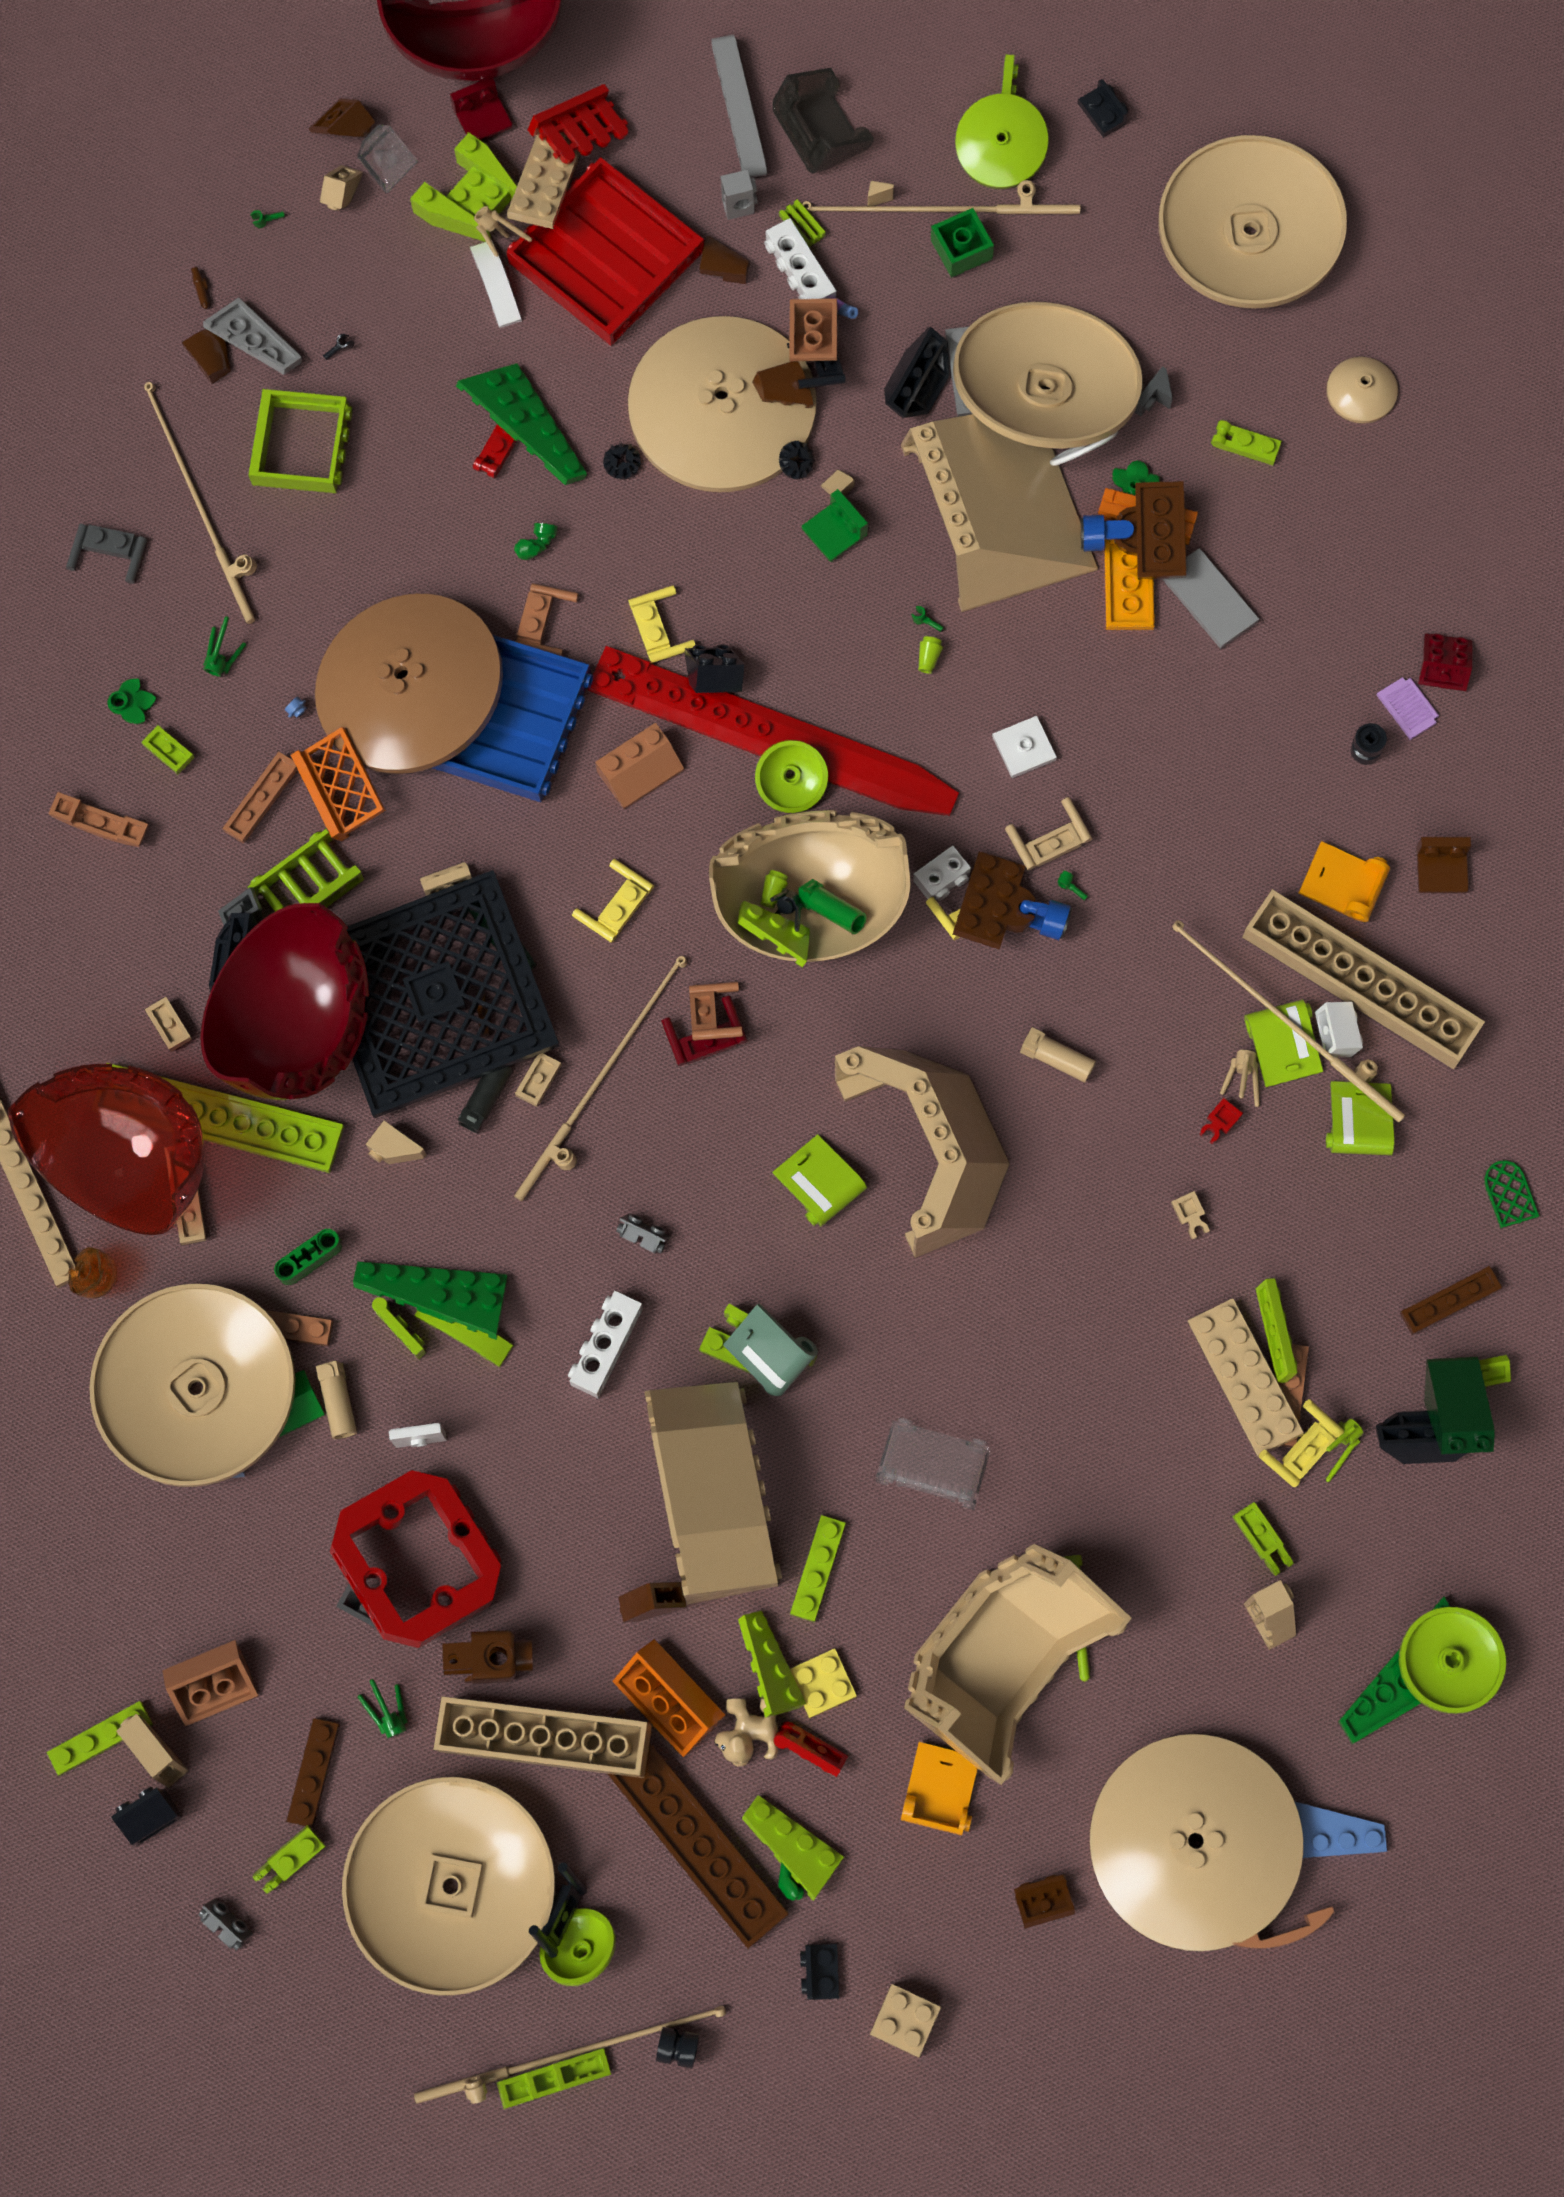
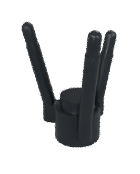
M783 888L780 893L770 898L771 902L778 900V909L774 914H792L795 911L794 926L795 932H798L803 904L800 903V897L796 892Z

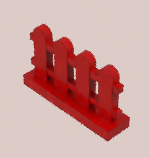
M602 84L534 115L527 130L532 137L539 134L541 141H547L554 150L553 156L555 159L560 158L563 163L571 164L575 158V150H578L583 156L591 154L593 149L592 142H595L599 147L605 148L610 143V134H613L617 139H625L628 133V122L625 119L621 120L613 110L614 104L611 101H606L609 89L605 84ZM599 115V117L607 126L606 128H603L600 122L596 119V116ZM578 124H582L585 130L589 133V136H586L583 133V131L579 128ZM561 132L565 133V135L571 141V144L568 145V143L560 134Z

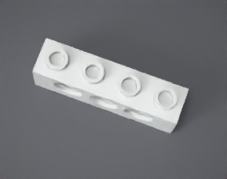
M790 218L766 230L765 247L770 254L773 253L776 257V264L781 272L785 271L788 276V284L793 291L796 290L800 295L799 299H831L836 297L835 288ZM784 248H791L792 250H790V251H784L783 249H784ZM796 266L804 267L802 269H795ZM808 284L815 285L812 288L806 287Z
M614 1291L612 1297L609 1295L606 1297L602 1309L605 1311L601 1319L596 1318L591 1328L593 1335L589 1342L585 1341L579 1353L582 1357L578 1364H573L568 1374V1377L571 1378L569 1381L571 1386L598 1399L643 1310L642 1303ZM612 1316H620L622 1322L619 1326L614 1327L609 1324V1319ZM600 1339H610L611 1345L607 1349H600L597 1346ZM590 1361H597L600 1363V1367L597 1371L590 1372L586 1369L587 1364Z

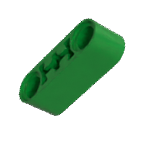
M323 1229L281 1258L275 1264L274 1272L283 1284L293 1285L337 1255L342 1249V1241L334 1230ZM327 1238H335V1243L332 1247L326 1248L323 1246ZM317 1245L322 1251L321 1254L315 1248ZM309 1253L313 1259L308 1261L304 1255ZM297 1260L302 1267L299 1269L294 1261ZM291 1266L294 1268L290 1276H282V1271L285 1267Z

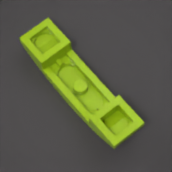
M419 1311L414 1315L419 1320L435 1329L437 1328L477 1352L478 1355L498 1367H501L513 1348L512 1344L497 1335V1340L489 1338L487 1333L479 1330L477 1332L467 1329V1326L457 1322L449 1323Z

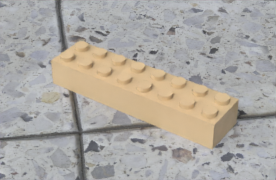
M442 1697L434 1750L456 1755L645 1778L652 1725L642 1721Z

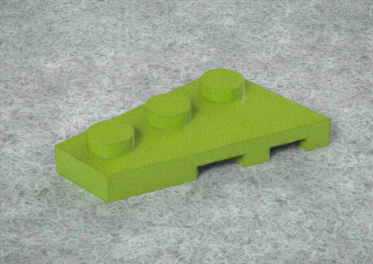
M746 901L742 902L739 907L738 924L761 940L768 939L778 946L777 951L783 955L786 952L797 959L795 963L803 968L807 962L810 928L800 924L799 931L795 932V922L760 908L758 905Z

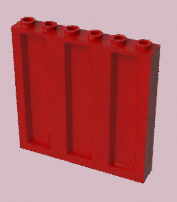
M600 157L595 163L593 162L587 167L586 172L580 178H576L565 194L553 229L534 224L528 226L524 233L530 236L532 241L529 242L520 237L517 241L512 242L507 249V258L511 266L612 346L703 253L704 239Z

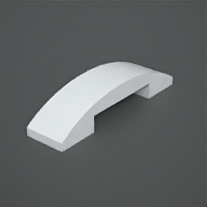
M487 242L470 247L499 328L521 322V317L499 255L497 257L494 256Z

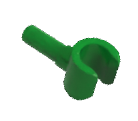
M255 210L250 214L252 219L257 220L252 223L259 229L265 227L266 223L270 220L285 217L284 212L263 215L262 212Z
M916 606V611L922 615L915 616L911 614L915 624L925 623L940 632L943 630V626L926 616L925 609L922 606Z
M1063 871L1057 881L1058 886L1073 891L1085 900L1088 895L1072 884L1073 874Z

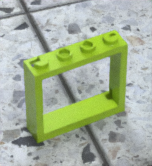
M262 389L249 469V478L252 485L336 493L337 485L342 483L340 466L341 463H345L346 451L343 449L344 442H348L349 439L347 421L352 419V407H349L347 397ZM275 407L339 413L329 478L264 472Z

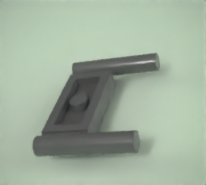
M79 524L66 569L75 571L81 549L131 559L125 581L134 584L147 539L122 531Z

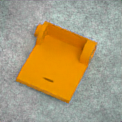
M1321 841L1298 893L1352 919L1368 922L1390 867L1383 858L1374 857L1364 861Z
M919 1742L901 1820L961 1836L963 1831L968 1832L972 1816L967 1815L977 1767L955 1750Z

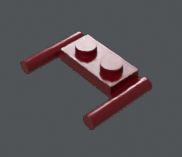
M731 996L723 997L721 1000L730 1021L717 1025V1028L741 1027L742 1024ZM668 1017L661 1020L678 1066H683L688 1062L699 1061L735 1048L736 1045L744 1044L748 1041L743 1027V1036L693 1041L692 1035L679 1040L671 1018Z

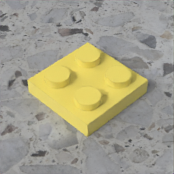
M835 1648L790 1669L806 1702L804 1708L809 1719L857 1697Z

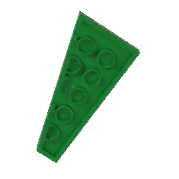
M357 1261L353 1285L354 1288L379 1297L387 1296L395 1299L396 1303L405 1306V1304L416 1307L417 1311L443 1321L463 1324L470 1331L477 1332L479 1330L487 1333L489 1338L497 1340L508 1280L507 1274Z
M1442 1597L1432 1610L1450 1607L1445 1597ZM1400 1648L1339 1719L1338 1723L1351 1744L1421 1704L1411 1694L1403 1681L1399 1667Z

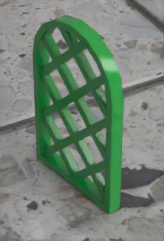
M1506 1160L1497 1161L1492 1164L1485 1173L1484 1184L1500 1229L1538 1218V1211L1526 1177L1520 1167ZM1500 1164H1503L1502 1167H1501V1169L1498 1168V1167H1496V1166H1497V1165H1500ZM1506 1165L1515 1168L1512 1174L1504 1171ZM1491 1169L1499 1172L1496 1179L1488 1176ZM1517 1171L1520 1174L1521 1179L1515 1176ZM1501 1174L1510 1177L1507 1185L1498 1181ZM1513 1179L1521 1183L1518 1191L1509 1187ZM1488 1180L1493 1182L1491 1189L1489 1188ZM1496 1184L1505 1188L1501 1196L1493 1192ZM1523 1186L1525 1187L1527 1195L1521 1193ZM1507 1190L1516 1194L1513 1201L1504 1198ZM1493 1196L1499 1199L1497 1205H1495ZM1518 1196L1527 1199L1524 1207L1515 1203ZM1502 1201L1510 1204L1507 1212L1499 1208ZM1529 1203H1531L1534 1212L1527 1209ZM1513 1206L1522 1210L1519 1218L1510 1214ZM1498 1212L1505 1215L1503 1221H1501ZM1525 1212L1532 1215L1522 1219ZM1508 1217L1515 1220L1513 1222L1505 1224Z

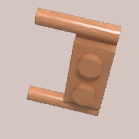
M532 583L516 642L563 656V649L541 645L553 598L577 603L579 593Z
M738 982L689 986L693 1041L743 1036L742 1026L717 1028L714 993L738 992Z

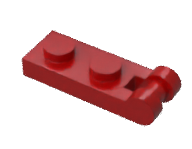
M497 424L480 455L475 459L473 469L478 472L484 471L489 477L495 479L517 441ZM488 459L494 461V463L490 464L487 463Z
M784 1722L773 1740L776 1747L780 1749L788 1748L801 1758L810 1761L835 1777L839 1775L848 1758V1755L792 1722Z

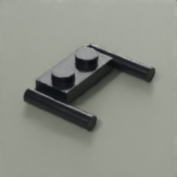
M838 354L837 360L814 361L818 377L797 380L798 389L846 383Z
M565 1862L558 1865V1871L567 1880L569 1885L562 1884L559 1893L555 1895L549 1920L542 1927V1930L537 1925H532L529 1928V1934L551 1958L558 1955L557 1947L564 1937L580 1902V1897L587 1892L586 1886Z

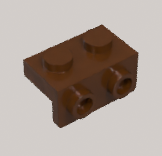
M1051 1875L1042 1881L1023 1883L1014 1889L1015 1901L1024 1929L1075 1914L1065 1875Z

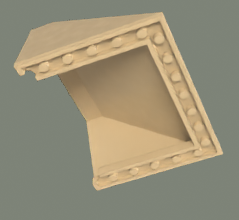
M973 414L933 421L910 428L901 443V448L904 456L909 455V453H915L918 456L919 463L923 464L956 554L960 597L958 598L961 612L1097 571L1098 568L1092 552H1084L1081 549V523L1059 465L1053 466L1050 464V461L1055 457L1052 448L1036 447L1007 438L990 429Z

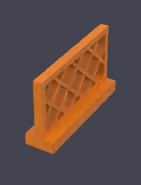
M339 728L304 751L298 750L291 754L331 838L342 842L349 837L348 834L386 811L345 728ZM341 736L344 741L342 751L332 750L334 740ZM319 749L325 751L322 764L315 763L311 755ZM331 753L340 755L337 768L327 766ZM346 757H350L354 761L352 773L342 770ZM326 769L336 771L332 785L326 784L323 780ZM341 773L350 775L347 789L337 787ZM356 777L362 778L365 783L362 793L352 791ZM336 790L346 792L342 806L335 804L333 800ZM351 794L361 796L357 810L347 807ZM366 798L373 799L377 807L369 813L363 812ZM346 810L356 813L354 822L348 826L344 822Z

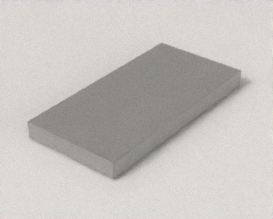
M1200 548L1186 557V578L1162 579L1220 649L1259 622V618Z

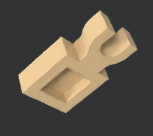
M1195 1191L1171 1201L1180 1223H1188V1232L1191 1239L1197 1237L1194 1232L1196 1226H1201L1204 1233L1210 1231L1207 1224L1199 1217L1204 1215L1205 1212Z

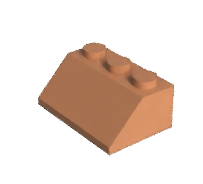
M656 723L595 762L597 773L623 809H626L684 771L672 745Z
M236 1640L162 1670L165 1688L185 1726L258 1696L246 1660Z

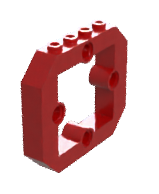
M411 1470L340 1511L330 1554L383 1640L420 1648L490 1607L493 1601L501 1568L500 1555L494 1548L491 1549L486 1542L488 1538L485 1531L481 1527L478 1528L473 1521V1512L469 1506L463 1505L459 1499L461 1494L455 1484L451 1485L446 1478ZM427 1496L448 1529L449 1542L460 1548L478 1579L458 1591L450 1585L438 1587L432 1596L431 1607L403 1623L384 1592L387 1584L385 1572L377 1567L370 1568L352 1539L377 1524L386 1530L397 1528L402 1522L405 1508ZM388 1509L394 1510L397 1513V1517L390 1519L385 1516L384 1511ZM463 1527L467 1530L468 1535L459 1536L455 1529ZM374 1578L378 1580L380 1586L371 1588L367 1585L366 1581ZM446 1596L451 1600V1604L443 1606L439 1603L438 1598Z

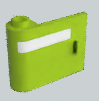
M1298 1000L1276 1006L1280 1012L1315 1040L1310 1022L1312 1010L1309 1003L1305 1004L1304 1000ZM1265 1009L1244 1015L1248 1035L1254 1042L1265 1087L1323 1072L1318 1051L1272 1011Z
M1331 1081L1332 1129L1331 1133L1326 1134V1148H1330L1331 1153L1392 1156L1394 1150L1393 1117L1352 1082ZM1368 1083L1392 1103L1391 1084Z
M818 1134L772 1172L804 1205L807 1211L805 1217L813 1226L818 1224L822 1227L867 1189L860 1176Z

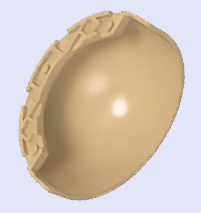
M835 810L801 812L774 818V823L762 827L758 823L728 839L719 848L720 853L712 857L709 865V880L714 908L727 931L739 942L758 953L788 961H796L797 959L787 952L783 955L776 950L778 947L776 944L768 939L761 940L738 924L739 907L743 901L758 905L760 908L772 913L777 911V904H775L774 909L760 904L765 875H768L770 870H775L788 876L787 890H792L798 894L799 887L814 879L823 884L826 890L863 911L867 916L862 930L854 935L812 909L808 911L803 907L801 909L800 924L810 928L807 962L824 961L846 956L869 946L881 938L901 916L910 892L908 854L903 835L897 834L892 825L879 818L851 812L850 816L837 815ZM795 911L792 914H781L782 917L795 922Z

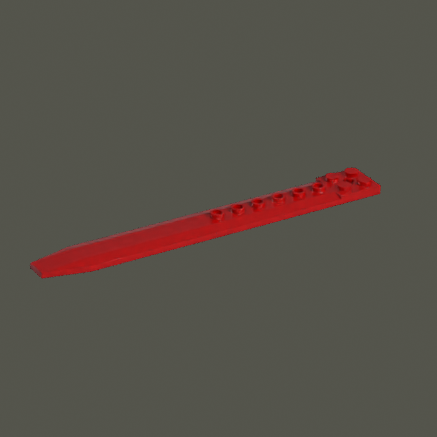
M608 646L605 647L593 673L591 687L587 688L592 693L760 757L769 747L781 741L798 740L808 743L823 757L828 770L829 783L900 810L950 816L959 795L953 788L917 764L727 692L695 693L689 685L687 677ZM623 672L625 678L615 681L613 674Z

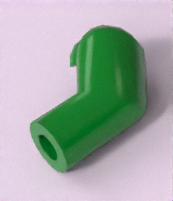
M781 1863L778 1881L780 1890L789 1900H801L804 1896L803 1887L797 1886L792 1879V1873Z

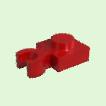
M1223 1098L1207 1117L1212 1123L1204 1125L1199 1135L1203 1136L1206 1131H1211L1214 1137H1212L1210 1143L1214 1144L1219 1138V1131L1222 1130L1227 1134L1242 1117L1243 1113Z

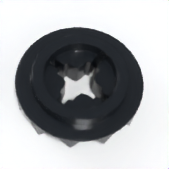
M799 440L785 444L779 454V465L783 473L792 479L807 477L813 470L812 466L815 462L812 456L813 450L809 449L807 443H802ZM797 453L799 458L804 459L798 466L797 462L790 460V458L796 457Z
M621 442L616 446L611 445V448L607 452L605 451L603 465L610 476L616 479H627L638 472L641 458L638 450L633 448L631 444L625 445ZM626 454L627 463L622 462L618 466L617 457L622 458Z

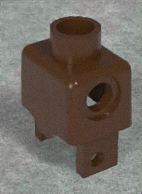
M510 1630L471 1632V1642L442 1643L444 1676L472 1674L464 1679L465 1683H507L515 1679L516 1672L533 1671L532 1640H515L514 1633ZM499 1652L507 1657V1661L503 1665H494L489 1660L490 1656ZM451 1660L458 1661L456 1664L450 1663Z

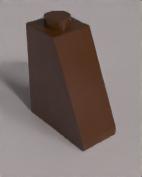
M682 1582L648 1583L618 1597L623 1622H640L687 1607Z

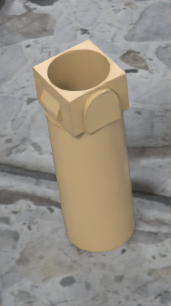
M1033 1027L1020 1053L1032 1059L1036 1058L1086 1083L1096 1063L1095 1060L1045 1036V1033Z
M332 1361L316 1366L332 1439H343L357 1434L343 1363Z

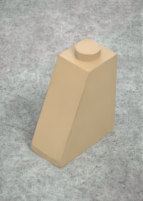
M135 1714L126 1718L121 1723V1727L116 1732L152 1778L169 1788L188 1772L184 1764L141 1716Z

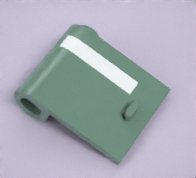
M760 1303L754 1307L723 1344L764 1386L765 1391L772 1396H782L818 1354L817 1347L812 1341L805 1337L794 1339Z

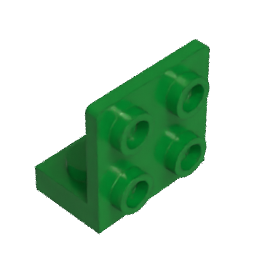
M837 489L830 494V505L804 523L802 530L822 554L832 562L868 535V523Z

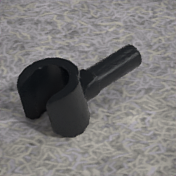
M340 334L336 340L337 344L326 352L323 357L327 360L342 348L351 349L355 342L348 341L345 344V339L350 335Z

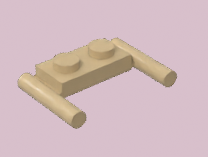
M1070 797L1063 799L1061 803L1072 822L1026 845L1023 843L1014 824L1005 828L1028 871L1081 847L1083 843H1088L1093 839Z

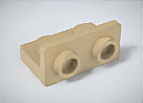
M461 863L422 877L420 881L427 896L472 877L467 864Z

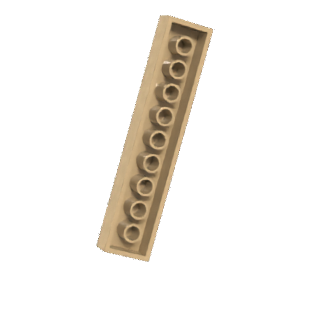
M1273 889L1245 929L1242 937L1343 1001L1353 1002L1354 1008L1452 1069H1455L1485 1023L1484 1020Z

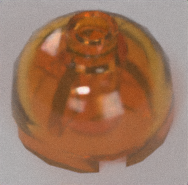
M93 1247L83 1249L76 1256L74 1261L78 1263L75 1266V1270L70 1268L68 1283L70 1290L80 1297L90 1299L101 1298L108 1294L117 1282V1266L113 1258L108 1253Z

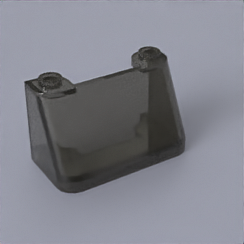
M832 68L787 75L772 102L773 112L810 173L822 172L868 150L874 141L866 127H858L854 131L835 100L840 83Z

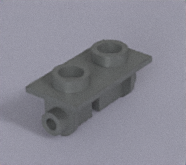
M626 1214L621 1217L620 1221L624 1222V1224L620 1223L616 1232L620 1233V1237L635 1244L639 1236L643 1237L640 1246L654 1254L657 1252L661 1254L665 1248V1244L662 1241L665 1242L671 1237L665 1234V1229L657 1225L649 1226L643 1223L641 1217L634 1214Z
M216 1898L203 1905V1909L198 1914L201 1917L200 1921L213 1933L219 1927L223 1929L218 1938L230 1949L234 1948L238 1951L244 1944L243 1941L253 1935L247 1925L242 1920L237 1919L228 1910V1907Z

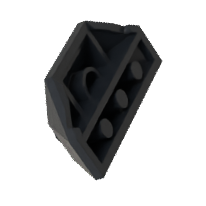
M928 327L905 350L884 388L885 404L902 418L928 414L949 377L948 341L932 327Z
M231 913L228 917L229 920L218 934L209 981L210 992L229 956L242 939L257 925L253 914Z
M1427 1411L1396 1412L1382 1423L1376 1425L1379 1448L1402 1464L1455 1462L1467 1454H1441Z

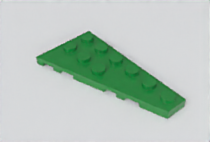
M518 363L458 380L456 387L460 391L465 390L472 397L471 401L477 406L481 405L490 413L489 417L514 440H520L532 456L534 454L544 462V467L564 485L585 479L587 475L585 469Z

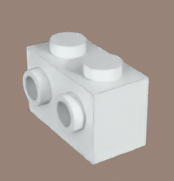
M951 846L916 871L913 882L927 899L934 897L935 900L941 901L949 895V890L956 885L960 887L969 880L971 867L955 847Z
M1326 1002L1315 1011L1322 1046L1332 1056L1338 1058L1352 1057L1363 1048V1039L1359 1033L1357 1013L1354 1011L1353 1002Z

